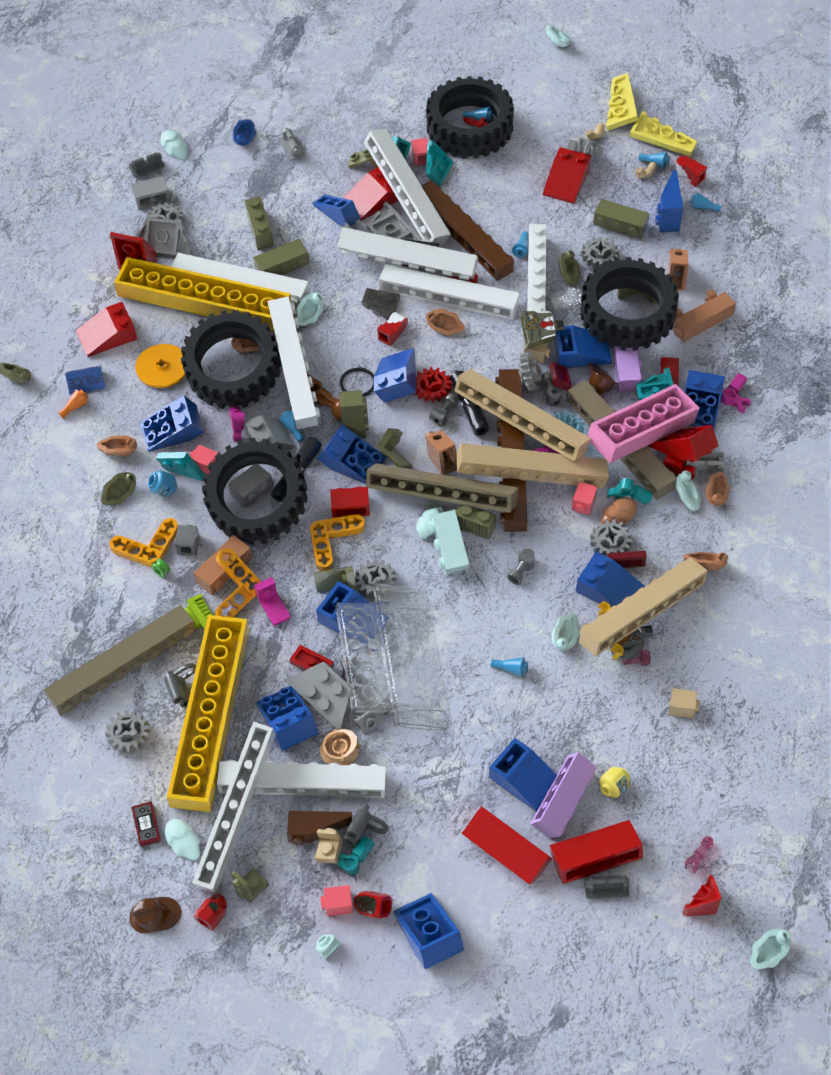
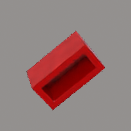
M357 486L355 488L330 490L332 518L350 515L370 516L368 487Z

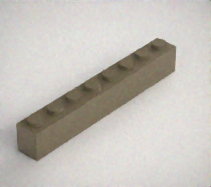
M586 380L568 390L567 402L589 426H591V423L617 412L607 404L605 398L601 397L596 392V389L589 385ZM645 446L620 458L644 487L652 492L656 500L675 490V482L677 480L675 474L664 466L663 461L653 454L649 446Z
M377 463L367 469L366 487L371 489L508 513L517 506L518 487Z
M179 605L45 688L44 691L48 700L59 716L70 712L81 702L89 700L92 695L105 690L108 685L116 680H121L126 674L140 668L148 660L156 658L167 648H172L183 638L191 636L196 631L194 622L184 608Z

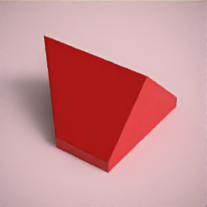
M709 875L706 884H702L698 892L692 896L694 899L691 903H687L684 906L682 914L685 917L717 914L722 898L714 877Z

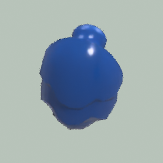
M250 119L239 120L232 131L233 141L239 146L249 144L256 135L254 122Z

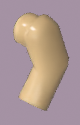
M598 123L595 131L592 129L585 132L586 138L590 140L601 138L605 128L604 124Z
M651 162L645 170L643 167H638L635 170L636 177L639 179L652 177L657 164Z

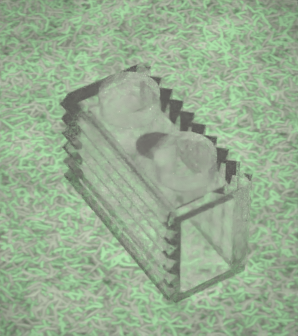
M576 286L569 290L566 289L556 294L547 295L545 297V308L552 313L553 321L564 320L572 315H580L582 293Z

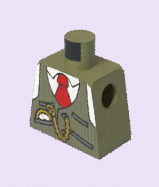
M522 311L520 315L526 349L552 342L556 337V331L564 330L563 320L553 321L550 311Z

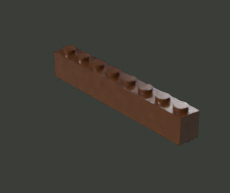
M431 180L421 185L450 232V236L469 254L477 255L478 263L496 281L514 272L513 257L508 255L499 244H496L492 237L486 234L481 226L476 224L468 214H465L461 207L451 200L449 195H446Z

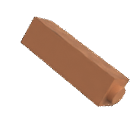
M714 290L707 291L706 303L683 314L681 309L677 307L676 320L673 327L674 335L683 342L734 315L736 302L726 292L717 296Z

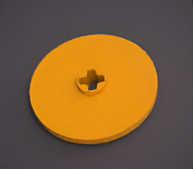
M158 344L144 350L137 358L135 364L139 380L153 388H167L179 383L186 376L181 363V357H183L181 348L171 344Z

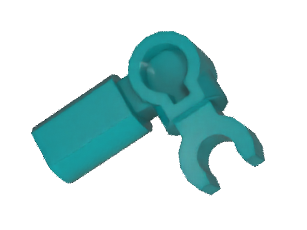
M629 478L621 479L615 488H610L607 491L608 498L615 496V500L621 497L630 496L645 505L651 502L653 496L652 492L637 484L634 485V481Z
M364 835L351 852V856L343 855L340 851L337 862L338 867L343 869L349 876L356 875L360 870L359 863L365 860L375 846L374 841Z

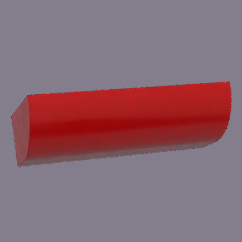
M482 806L461 833L529 885L539 878L552 860L549 855Z
M630 820L550 845L552 859L562 884L643 859V845Z

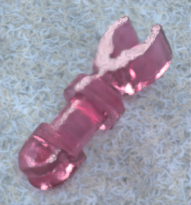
M711 836L704 837L700 847L695 848L693 851L694 855L686 859L685 869L694 862L695 866L692 867L693 873L699 869L700 861L705 859L706 852L714 844Z

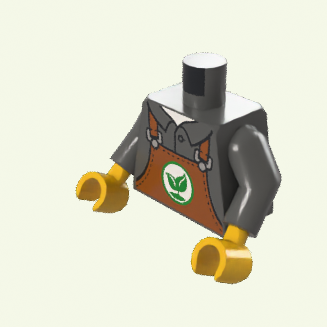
M603 601L597 606L601 609L598 615H603L610 610L611 606L608 602ZM641 626L611 646L609 651L612 654L613 660L618 658L632 660L643 649L644 638L653 636L652 626Z

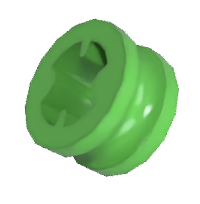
M157 559L156 564L153 563L151 565L153 571L162 578L165 577V573L170 572V567L162 559Z

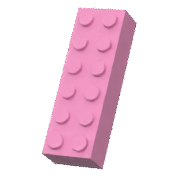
M674 384L591 423L587 436L591 438L590 443L609 463H612L693 424L700 408Z

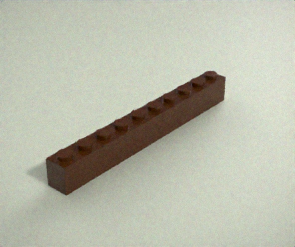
M499 369V377H495V383L522 398L519 369ZM500 418V421H497V432H500L501 436H497V447L524 450L523 431ZM502 478V481L499 482L500 485L518 487L517 506L510 513H500V524H504V532L527 531L526 480Z

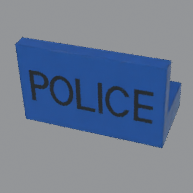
M102 366L67 371L65 377L69 395L73 394L75 390L87 392L105 388Z

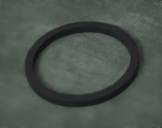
M351 368L341 376L340 387L343 392L347 391L343 387L344 378L354 371L366 372L373 379L372 387L367 392L362 393V397L369 395L374 390V374L366 368Z

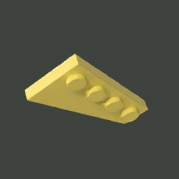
M628 73L612 79L611 100H609L610 109L607 115L608 122H606L608 131L639 120Z
M644 111L640 114L639 120L635 122L629 137L691 157L697 146L696 140L682 132L677 133L673 131V127L669 125L664 126L659 123L657 118L648 117Z

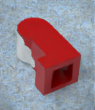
M680 156L677 158L675 170H677L678 175L690 179L691 185L697 187L706 178L707 166L687 156Z
M394 312L384 325L381 324L377 328L378 340L392 346L405 330L408 318Z

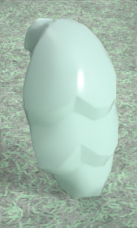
M547 25L546 33L553 44L559 47H566L570 44L571 39L569 35L564 34L551 25Z
M166 130L162 133L161 145L170 156L186 159L188 145L182 139V136L173 130Z
M310 293L301 300V303L296 308L299 326L303 327L317 321L323 311V296L321 293Z
M683 471L676 478V491L683 503L694 512L700 508L701 495L697 484L691 479V473Z
M441 505L426 509L422 516L418 518L416 529L421 539L425 540L429 536L435 535V532L431 533L429 522L432 520V515L445 512Z
M570 613L566 616H561L556 627L553 628L552 642L555 648L560 651L572 648L579 637V622L575 614Z
M181 819L170 820L165 828L167 843L172 847L177 856L191 861L197 860L200 857L199 845L201 840L187 822Z
M772 929L765 932L752 946L751 966L755 969L774 968L778 965L781 959L786 957L791 944L790 933L783 929Z

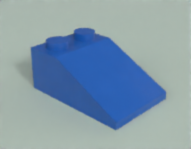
M673 170L661 194L660 203H657L658 215H655V225L659 227V233L680 232L683 203L677 170Z
M414 348L381 358L374 375V392L383 403L416 393Z
M595 552L577 579L576 592L599 604L606 601L612 607L614 605L617 606L626 597L634 595L640 588L646 586L613 559Z
M432 893L393 911L414 954L424 969H428L464 951L460 931Z

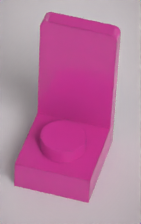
M272 577L254 585L256 597L273 626L291 618L277 593L276 584Z

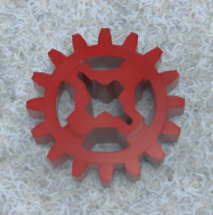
M430 367L428 371L423 368V373L417 372L416 393L414 395L418 394L419 400L424 398V402L431 400V403H434L435 399L441 402V397L445 398L447 393H451L452 382L450 381V375H446L445 370L440 372V368L433 370Z

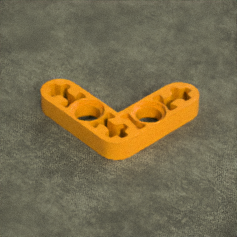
M350 515L319 520L311 524L310 533L316 567L319 571L331 570L333 567L329 539L362 533L365 529V520L362 516ZM336 524H340L343 526V528L338 531L334 530L332 527ZM318 528H320L322 537H318ZM320 543H324L327 545V547L322 550L318 549L316 546ZM322 556L326 558L327 564L325 565L322 563Z
M173 518L163 520L149 545L123 536H114L109 542L111 551L115 555L151 567L153 563L156 564L157 559L163 560L177 536L178 522ZM158 540H166V543L164 545H156V542ZM139 548L140 552L133 555L130 553L132 549Z
M224 548L218 552L216 561L239 587L216 608L215 614L216 616H222V609H226L231 605L233 608L227 612L229 616L225 615L222 617L233 618L256 596L255 590L249 589L250 584L253 582L258 584L261 581L233 550ZM223 554H228V560L224 562L222 560V558L224 557ZM235 561L236 564L229 568L228 566ZM236 567L243 569L244 574L242 577L235 575L234 569ZM247 576H249L250 578H248L247 581H245L244 583L241 581L245 579ZM235 594L242 595V604L235 603Z

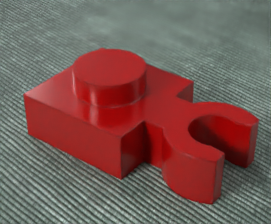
M669 455L664 460V466L669 471H672L676 477L682 474L683 471H689L692 480L695 477L697 468L694 466H686L684 461Z

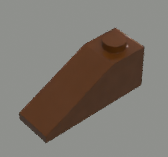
M289 811L287 825L288 842L294 845H303L304 843H311L319 839L317 835L318 829L332 828L338 831L348 827L353 820L352 812Z

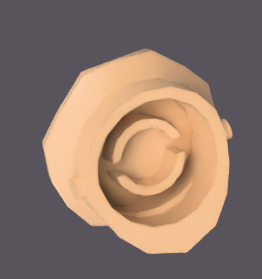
M334 729L320 745L322 760L327 764H352L358 758L360 747L354 732L347 729Z

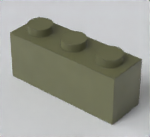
M261 196L244 200L246 214L257 250L274 247L272 231Z
M601 199L594 212L593 225L641 239L648 226L650 213Z
M300 238L253 257L255 270L283 275L310 264L309 253Z
M362 390L340 392L342 424L360 438H366L365 431H369L366 397H362Z

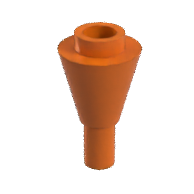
M75 390L66 406L58 414L64 418L71 411L87 404L89 397L83 390Z

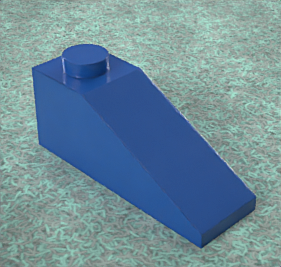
M323 195L313 202L314 207L338 225L345 226V223H348L349 226H353L360 219L353 200Z

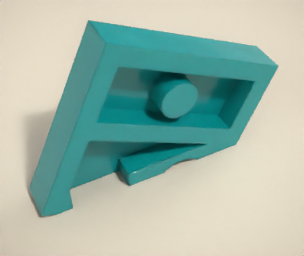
M432 140L427 144L426 176L435 185L440 186L454 162Z
M665 368L664 372L656 376L654 374L648 380L638 383L636 385L638 400L640 401L672 386L673 381L670 369Z
M187 452L158 453L156 459L165 470L203 481L204 472Z

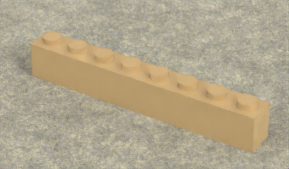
M472 369L458 376L454 391L574 462L587 453L591 438Z
M461 443L457 451V473L467 475L476 474L486 477L494 476L504 479L513 478L523 481L532 480L578 486L579 482H583L598 488H604L609 479L608 462L602 458L582 456L574 462L562 454Z
M691 557L684 562L681 561L675 568L667 570L661 577L652 580L649 585L640 588L634 595L626 597L623 602L617 606H612L605 614L599 615L591 623L585 624L580 630L579 643L597 657L704 585L708 570Z

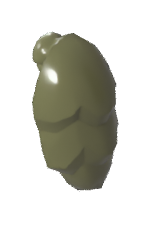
M568 250L560 257L559 267L564 281L567 285L573 287L581 278L579 263L574 258L575 253Z
M0 363V374L9 378L10 381L26 383L30 380V370L16 364Z
M122 472L113 476L103 486L102 504L123 503L135 490L136 476L129 472Z

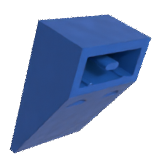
M571 325L564 326V330L556 331L554 344L558 364L567 368L588 366V363L594 365L612 364L610 347H608L609 343L604 342L601 344L598 342V337H592L589 334V329Z
M688 370L684 393L700 408L695 422L689 426L713 425L715 430L725 376Z
M184 395L140 422L148 451L189 442L204 433L197 405Z
M342 424L333 433L317 460L335 472L366 484L367 469L375 463L383 464L387 457Z
M339 581L316 610L319 623L368 649L389 620L387 616L358 592Z
M291 686L282 688L280 691L255 702L267 726L274 729L276 734L274 740L281 751L319 734L312 713Z
M514 738L489 767V778L536 812L557 776L531 748L517 738Z

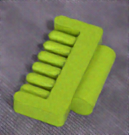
M198 594L187 599L188 606L184 610L193 620L195 628L201 626L205 631L208 615L214 616V614L211 613L209 606H206L207 603L203 599L202 594Z

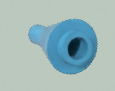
M487 107L474 111H464L463 118L468 117L480 121L483 117L486 118V123H490L493 120V110Z
M667 152L650 155L640 154L639 160L649 163L655 162L657 166L665 169L670 163V156H668Z
M699 192L693 194L690 204H692L691 208L711 209L720 212L722 207L712 203V201Z
M522 232L521 238L512 247L514 256L524 258L528 255V232Z
M287 410L283 412L279 419L280 422L293 433L298 443L302 442L304 438L300 429L297 430L293 411Z
M525 657L506 659L504 661L491 660V667L502 668L523 677L524 673L528 672L529 664Z

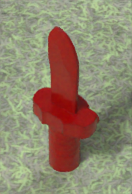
M468 117L463 118L465 123L478 128L489 124L486 123V118L483 117L480 121Z

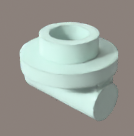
M325 934L318 939L316 950L325 960L341 943L334 935Z

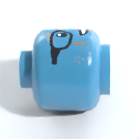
M159 470L150 475L148 487H150V491L153 494L169 497L176 491L177 483L174 475Z

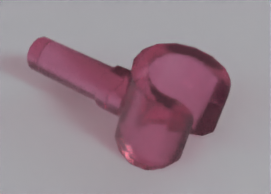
M643 650L640 652V657L633 658L632 660H623V665L640 663L643 666L649 665L651 661L650 651Z

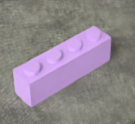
M614 346L613 355L617 383H619L617 384L618 392L636 391V385L644 381V374L640 373L642 359L638 358L640 347L639 350L633 351V348H626L625 351L620 350L621 347Z
M578 752L568 755L530 824L549 839L562 836L567 829L566 824L576 812V805L585 795L587 785L594 779V772L597 767Z

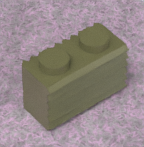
M459 504L456 516L460 530L462 529V531L469 532V534H476V536L489 540L496 527V514L474 506Z

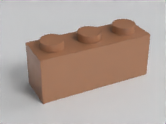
M234 535L193 572L195 582L211 595L216 591H220L231 578L216 561L219 551L229 548L246 565L251 561L250 547ZM223 554L222 560L225 562L228 560L229 555ZM234 561L228 567L231 568L236 562ZM236 567L234 569L235 575L241 569V567Z

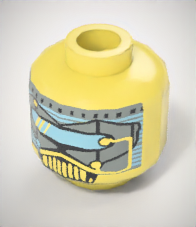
M611 767L599 779L601 792L605 796L612 798L620 797L630 787L628 772L621 767Z

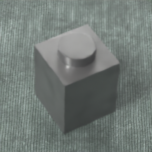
M178 526L175 541L177 555H197L200 539L198 526Z

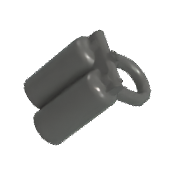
M185 664L175 672L165 670L164 682L174 704L187 707L190 691L185 679L195 673L196 664ZM188 668H193L191 671L187 672L183 676H178L184 670Z
M368 805L363 809H359L350 823L342 840L347 847H356L366 827L379 834L387 833V823L371 815L368 811L370 808ZM372 820L380 824L384 829L377 828L368 823V821Z

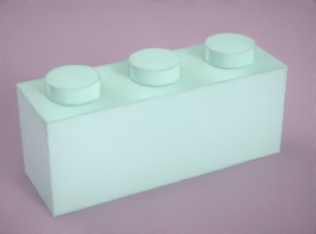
M455 510L432 515L429 526L431 533L435 532L434 546L436 551L440 552L441 557L438 558L440 568L444 569L445 574L467 570L469 562Z

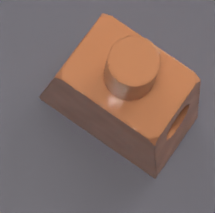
M678 248L671 249L669 252L667 273L673 277L672 283L676 282L677 290H685L689 265L688 252ZM675 271H678L681 275L675 277Z
M442 430L435 433L433 431L428 432L425 435L428 456L439 473L446 475L457 470L455 443Z

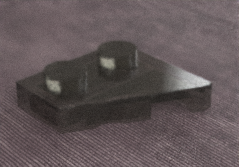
M366 288L362 299V306L372 310L378 317L381 315L387 321L397 310L400 294Z

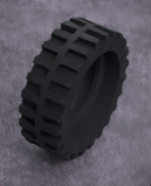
M467 76L465 79L457 77L455 81H446L444 86L442 84L437 86V91L433 90L431 97H428L426 105L427 134H429L430 141L433 140L442 148L445 154L450 152L451 156L456 157L460 155L464 159H467V156H473L474 159L478 158L479 155L486 157L489 156V152L493 151L496 153L499 151V147H504L506 140L509 141L511 138L514 120L513 99L509 96V92L506 89L502 90V85L499 83L493 84L491 79L486 81L483 80V77L479 76L478 79L472 78V76ZM476 106L481 108L490 107L497 118L488 125L479 128H461L448 123L443 117L456 108Z
M626 257V260L615 258L612 263L608 261L603 262V266L601 268L599 266L595 267L593 274L589 273L586 281L583 283L580 307L581 320H584L583 326L585 329L589 328V334L592 337L597 336L598 342L601 344L604 342L609 343L608 347L614 348V346L621 347L620 350L625 351L626 348H633V351L639 350L641 346H644L645 349L650 348L651 343L654 342L656 345L660 343L661 337L666 338L669 335V330H672L674 327L679 299L676 282L672 283L673 277L670 274L666 275L664 268L655 267V263L651 261L649 264L645 263L644 259L638 258V261L631 260L632 257ZM630 288L649 294L660 307L654 314L645 318L623 319L608 313L599 304V299L610 291Z
M224 310L221 311V315L217 316L213 313L209 315L210 319L198 321L199 326L197 328L193 326L190 329L191 336H186L184 339L186 347L182 346L181 348L183 370L192 391L196 392L197 397L201 400L205 398L207 404L211 406L213 403H216L218 408L224 409V406L232 407L236 405H242L243 408L248 407V402H259V397L262 394L266 397L269 394L268 388H274L276 385L275 377L279 378V367H281L277 341L273 331H270L269 325L266 322L262 324L261 318L258 316L252 318L250 312L245 311L244 314H239L238 310H233V313H227ZM234 337L244 338L259 346L262 355L259 365L251 374L240 380L231 382L216 381L207 377L202 370L201 361L205 353L214 344L222 340Z
M250 438L248 443H243V440L237 441L238 445L233 448L230 445L226 446L224 454L221 455L218 452L215 455L217 461L214 464L212 462L209 463L208 469L210 473H204L203 477L205 485L202 486V492L205 496L203 498L204 504L219 530L222 529L229 538L234 535L241 541L243 539L247 540L248 544L252 545L255 544V540H260L262 544L268 543L267 539L272 537L276 541L280 539V533L285 532L288 534L291 531L290 526L299 523V514L304 515V503L308 501L306 494L308 488L305 477L296 457H292L291 452L287 448L283 450L279 443L274 442L273 445H270L269 440L264 438L262 442H257L256 438ZM266 464L276 467L283 474L287 483V495L283 503L271 514L258 519H243L231 513L224 501V489L229 479L236 472L250 465Z

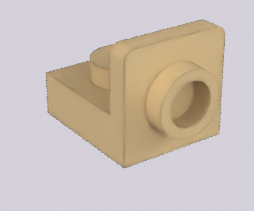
M332 828L318 829L317 835L320 841L315 860L319 863L337 864L343 843L341 836L337 830Z

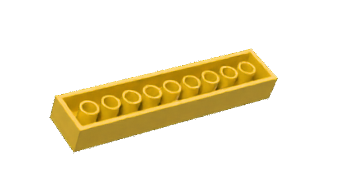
M130 257L126 258L114 281L117 296L207 317L213 313L215 316L221 315V311L224 310L227 313H233V310H238L239 314H244L246 311L250 312L252 318L255 316L260 317L262 324L266 322L269 325L270 331L273 332L275 331L268 301L289 297L291 303L290 293Z
M212 615L207 617L167 793L170 808L202 812L212 811L217 788L219 762L223 759L250 632L247 619Z

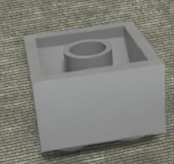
M260 415L245 421L249 440L250 438H256L257 442H262L264 438L269 440L270 445H273L274 442L279 443L283 450L285 448L288 450L295 448L279 419Z

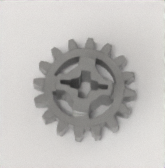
M578 137V141L571 139L568 143L569 149L589 154L591 158L594 155H603L604 148L597 146V141Z
M167 202L164 205L158 203V207L153 206V211L149 210V215L146 216L184 222L182 210L179 209V206L174 207V203L170 205Z
M601 236L597 240L595 237H592V241L587 240L586 244H583L581 253L583 262L587 261V266L593 265L592 269L596 266L601 268L603 262L606 261L612 263L615 258L619 257L618 245H614L613 240L609 242L608 237L604 240Z
M523 353L520 355L519 376L523 384H526V387H528V391H537L540 389V381L542 380L541 367H539L538 361L534 359L532 353Z
M606 519L604 525L599 522L598 528L593 527V533L590 534V545L594 547V553L599 552L606 556L607 553L629 552L630 546H632V533L629 532L628 526L623 528V522L616 524V520L613 519L612 523H609Z
M374 559L373 563L367 560L366 566L360 564V570H356V576L354 577L356 589H360L361 595L366 593L368 599L373 595L374 599L377 600L378 595L385 598L384 593L391 594V588L395 589L397 577L395 569H391L390 563L385 565L384 560L377 563V559Z
M125 710L124 715L118 712V718H110L112 724H106L108 731L105 732L108 744L112 746L114 751L119 748L121 754L124 750L131 754L132 749H135L137 752L139 751V745L145 747L144 739H150L148 733L151 732V729L148 726L147 718L144 719L142 713L137 716L135 710L131 714H128V711Z

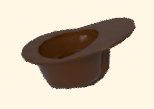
M592 363L587 364L591 369L589 384L596 389L599 395L609 392L615 384H619L602 368Z
M170 897L144 898L132 908L129 921L131 927L139 933L167 930L174 927L180 920L181 908L179 903Z

